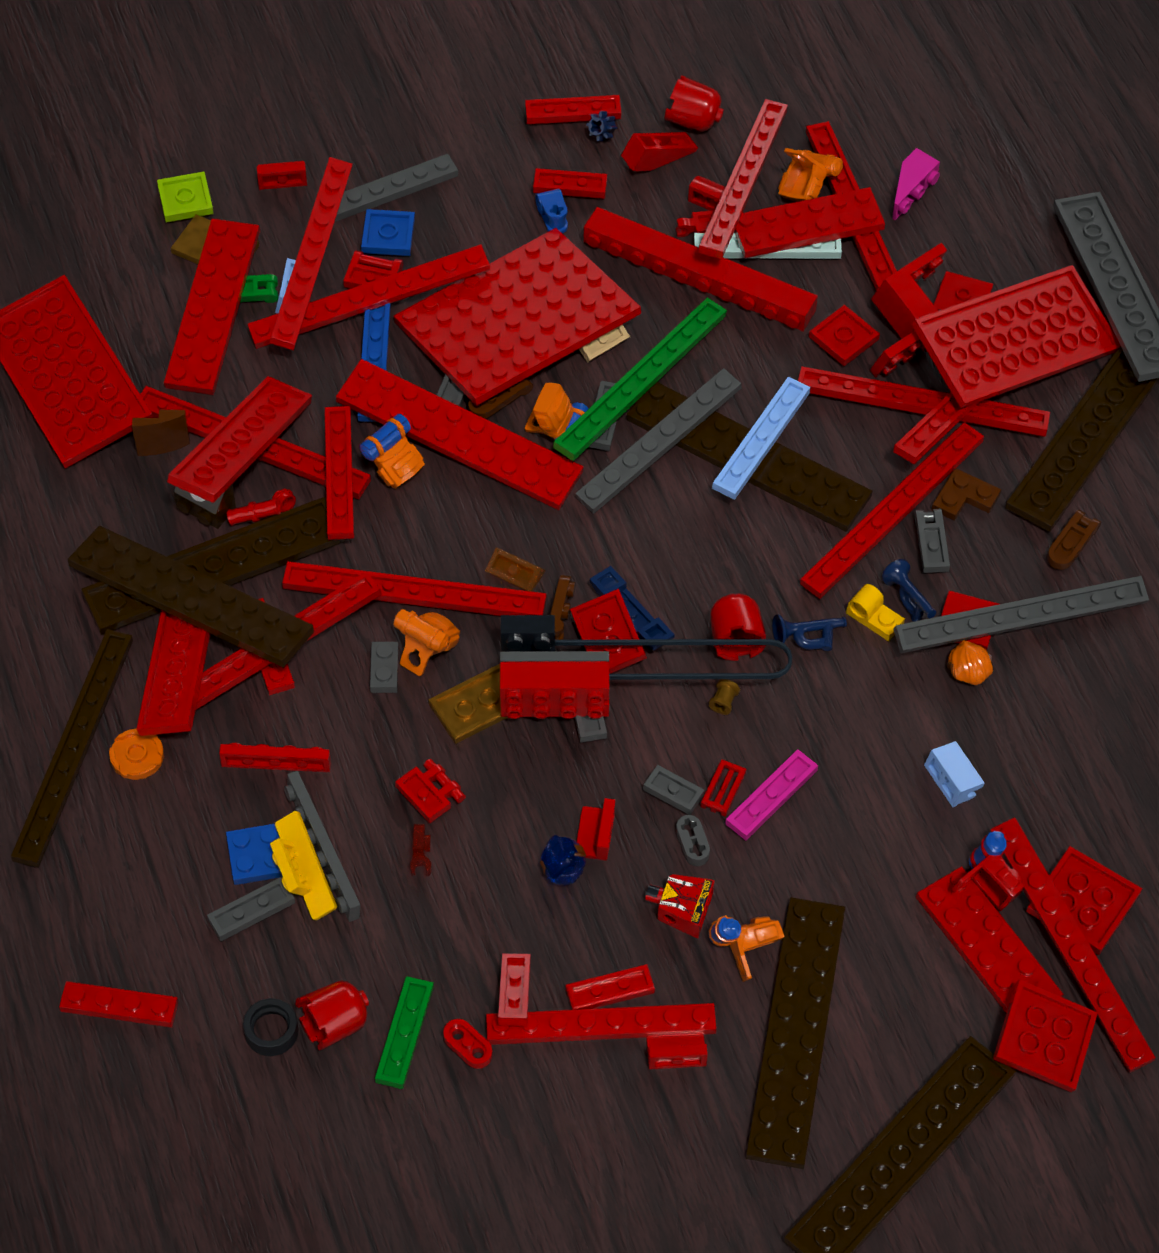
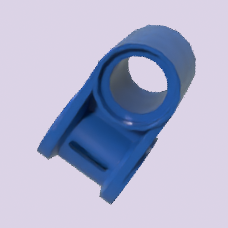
M554 189L535 194L538 212L542 216L548 232L554 228H557L561 233L566 232L568 229V222L566 220L568 211L561 190Z

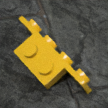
M294 811L275 823L280 838L270 843L273 851L272 858L280 868L283 876L282 883L289 893L303 896L312 919L318 920L336 910L337 904L301 814L298 811Z

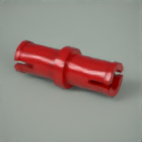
M278 498L260 503L253 501L249 502L247 506L229 509L227 511V518L231 526L248 521L258 522L260 518L281 514V505Z

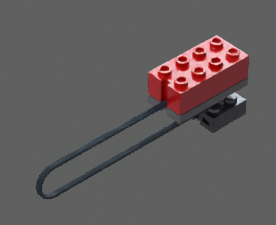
M501 615V717L512 719L520 717H536L539 719L547 717L570 719L576 716H589L595 719L602 716L609 717V680L780 678L789 671L793 657L791 650L786 644L773 639L555 640V615ZM773 645L784 650L788 657V664L784 669L775 673L609 674V651H555V646Z

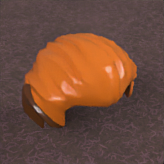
M963 640L951 651L948 657L947 666L955 680L976 686L984 682L993 672L991 654L977 644Z

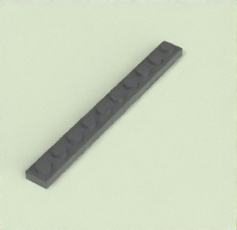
M1142 576L900 624L896 625L893 629L900 653H906L1145 604L1149 601Z

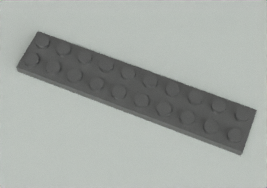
M1095 192L1054 200L1053 208L1137 381L1159 378V308L1101 193Z

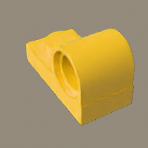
M865 584L849 601L846 614L885 640L890 641L895 635L893 628L896 625L904 624L905 618L883 605V595L875 586Z

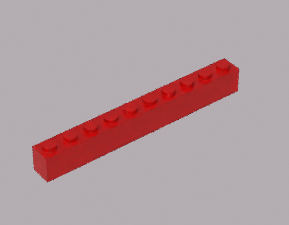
M597 207L584 226V243L591 247L599 248L613 256H619L631 261L635 265H641L658 274L673 278L680 283L695 287L702 292L715 295L724 301L742 306L746 310L764 315L768 319H774L786 324L790 328H796L804 332L816 312L818 295L724 257L719 259L698 253L699 247Z

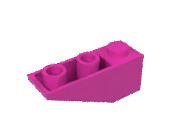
M918 148L902 162L892 217L894 220L902 213L906 214L911 204L916 199L919 200L924 195L925 190L930 185H934L940 176L938 172L940 162Z

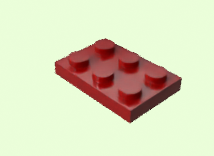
M619 589L570 609L582 640L639 639ZM642 645L585 646L586 651H609V674L647 659Z

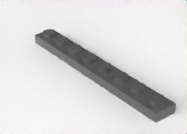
M723 368L576 492V499L590 512L596 513L742 389L741 383Z

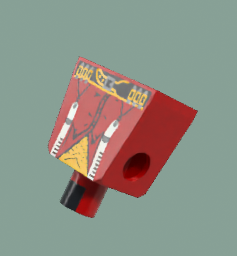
M672 874L669 876L665 888L650 884L645 900L659 904V921L695 938H699L714 893L715 880Z

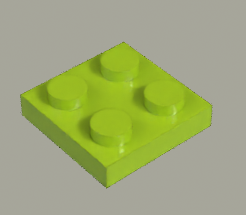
M205 172L157 180L166 222L194 218L196 214L199 216L214 214Z

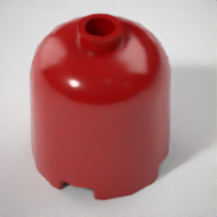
M681 75L670 97L674 102L671 109H666L664 120L695 131H707L713 126L715 121L719 123L722 118L724 109L720 108L721 96L714 88Z
M740 593L729 594L717 600L711 608L710 620L713 639H766L760 608L750 596ZM714 645L719 657L725 660L738 661V656L750 654L751 658L755 657L764 650L766 645Z
M348 981L332 983L296 999V1007H302L304 1016L299 1018L301 1025L311 1043L318 1041V1050H322L359 1031L364 1027L367 1020L366 1007L369 1006L368 998L363 990L359 991Z

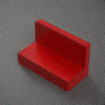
M305 161L260 164L257 166L259 190L307 186Z
M605 798L603 808L582 807L576 845L583 847L586 856L583 858L608 860L616 799Z
M702 1032L647 1036L649 1069L703 1067L707 1065V1044H705Z

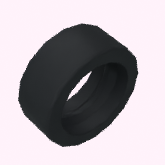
M268 998L260 1000L253 1004L244 1016L243 1028L246 1042L253 1051L260 1055L271 1057L281 1055L291 1049L297 1040L299 1028L296 1013L288 1003L281 999ZM269 1014L281 1015L288 1024L287 1032L282 1037L267 1041L256 1036L254 1025L258 1019Z

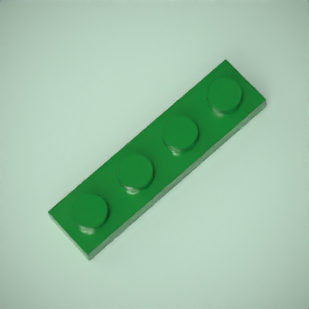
M406 976L375 1076V1083L404 1089L434 989V982Z

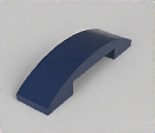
M612 566L590 578V583L599 597L616 589L620 590L639 639L675 638V634L659 617L654 619L627 590V583ZM662 645L644 646L654 651Z

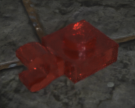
M414 824L413 858L410 863L412 875L416 874V868L421 865L426 867V875L430 876L432 871L431 861L425 856V852H430L431 835H426L425 824Z

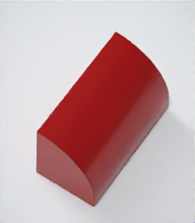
M697 176L689 185L688 201L707 210H715L725 186L702 176Z

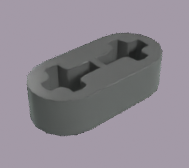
M684 815L678 820L676 826V834L686 861L690 865L702 866L706 864L710 855V847L706 835L697 817ZM685 825L693 828V836L690 837L688 830L684 829ZM696 844L698 851L702 852L701 856L693 853V845Z

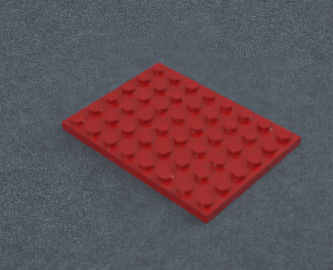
M554 228L491 262L489 270L460 279L394 315V321L477 406L640 315L641 306L557 228Z

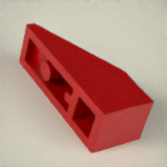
M686 132L633 133L621 156L631 170L637 172L651 171L696 152L698 147Z

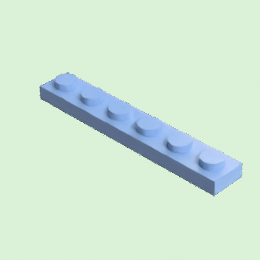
M787 377L714 480L712 489L734 500L809 395V386Z

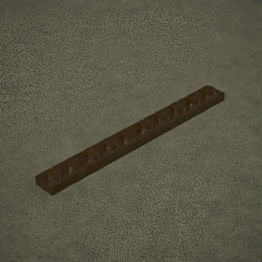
M106 630L11 854L13 862L39 868L132 645V635Z

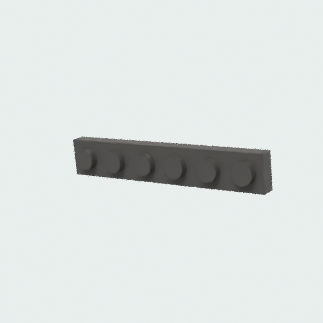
M445 154L347 190L343 194L335 222L366 211V209L377 207L458 176V169L449 154Z
M299 772L287 774V785L284 786L286 797L289 802H294L296 807L294 811H298L301 814L321 867H324L327 875L325 877L329 887L337 895L336 904L340 913H345L349 922L357 920L360 916V903Z

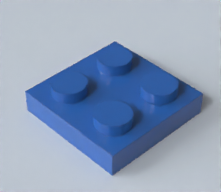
M366 209L361 245L362 252L410 256L415 212Z
M275 824L226 832L234 885L283 877L280 868L272 858L273 851L270 845L271 842L280 838Z

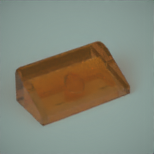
M497 547L485 570L531 592L545 573V569Z

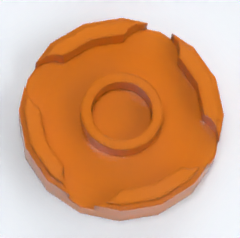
M130 729L119 734L114 739L115 742L112 744V747H110L109 756L112 767L117 774L127 779L138 780L151 776L161 767L164 759L163 745L158 736H140L136 729Z

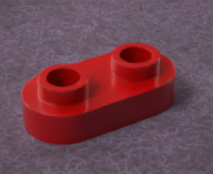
M454 1019L445 1025L443 1033L446 1045L472 1068L480 1069L486 1067L491 1062L493 1056L491 1044L467 1021ZM456 1034H461L463 1038L457 1040L454 1039L453 1036ZM478 1052L483 1054L481 1058H475L473 1055Z

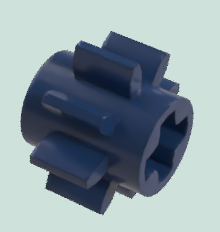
M607 111L591 114L592 119L586 124L590 131L589 136L597 135V141L613 138L612 133L615 129H618L614 121L615 116L607 117Z

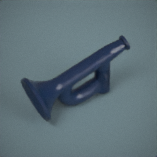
M904 559L891 562L883 571L882 580L889 586L900 585V599L904 607L912 615V621L922 620L924 613L928 618H933L937 613L936 610L931 607L930 603L908 578L910 564Z
M776 614L772 624L775 640L785 643L787 638L793 635L796 644L803 649L813 650L822 648L824 651H831L833 628L846 627L847 621L845 617L793 623L786 621L781 615ZM822 630V638L807 639L804 636L805 632Z

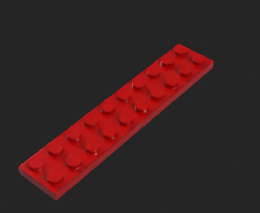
M363 359L359 361L336 395V402L344 406H350V409L383 425L395 415L402 414L407 418L411 426V430L406 436L557 510H560L583 473L584 466Z

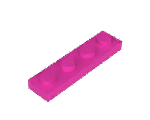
M797 749L726 818L725 824L746 841L818 771V765Z

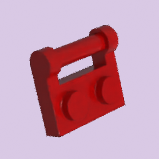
M355 250L343 280L344 287L354 288L401 272L403 260L395 259L393 261L364 255L362 251Z

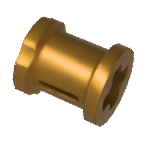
M720 679L716 685L717 692L709 701V707L717 713L728 715L732 710L731 704L734 697L740 692V687L733 681Z

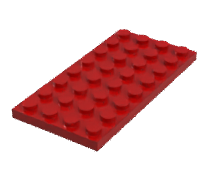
M1073 265L915 319L912 323L913 328L960 408L1115 353L1120 347L1116 335Z
M65 275L0 310V362L64 468L73 465L132 432L133 418H154Z

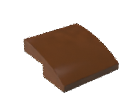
M159 410V418H133L132 420L138 456L168 453L190 444L185 410Z

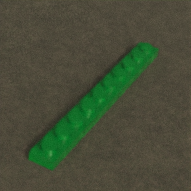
M706 298L554 441L553 448L574 461L726 317L727 310L711 299Z

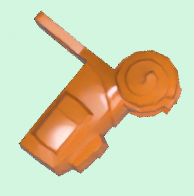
M785 148L784 152L792 158L787 172H784L778 194L794 202L817 198L823 186V180L826 176L839 175L843 168V161L834 155H822L809 150Z
M402 609L394 619V627L405 635V648L400 665L418 676L424 674L428 660L432 655L442 651H449L457 645L460 638V630L448 618L438 613L428 612L418 616L413 610L408 612ZM415 650L419 651L418 655L421 660L419 666L413 665L409 660V654Z

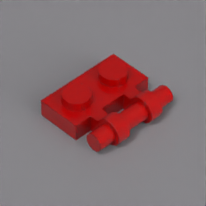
M428 759L423 764L427 770L425 773H422L416 766L395 781V787L429 824L451 809V803L447 800L448 798H453L457 803H461L466 798V795L461 791V786L455 780L452 781L445 774L446 770L432 759ZM438 781L442 788L438 790L432 782Z

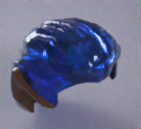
M554 835L548 841L541 855L540 864L543 868V873L548 876L547 879H550L556 885L566 886L573 884L583 874L584 867L586 866V853L583 847L575 840Z

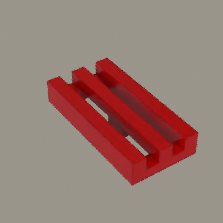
M721 759L701 801V808H711V812L716 813L718 811L721 812L722 816L726 817L747 769ZM724 769H729L715 801H710ZM738 772L724 805H721L720 803L734 773Z

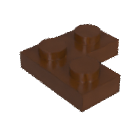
M955 468L934 501L932 511L933 509H941L942 515L955 521L965 503L990 513L1000 497L1002 489Z

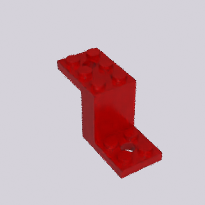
M942 243L887 277L871 299L901 337L900 341L883 351L870 369L875 378L883 373L885 376L889 375L898 367L896 364L901 361L907 363L916 356L915 352L919 349L926 350L912 323L915 319L938 310L916 281L921 278L923 280L930 278L936 272L935 268L943 262L942 257L947 252V249Z

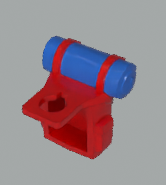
M993 831L983 838L979 847L975 848L970 855L969 865L972 870L963 876L952 888L956 892L973 879L999 911L1003 910L1019 896L1024 888L1017 871L1011 869L1002 857L1007 847L1006 839L1002 832Z

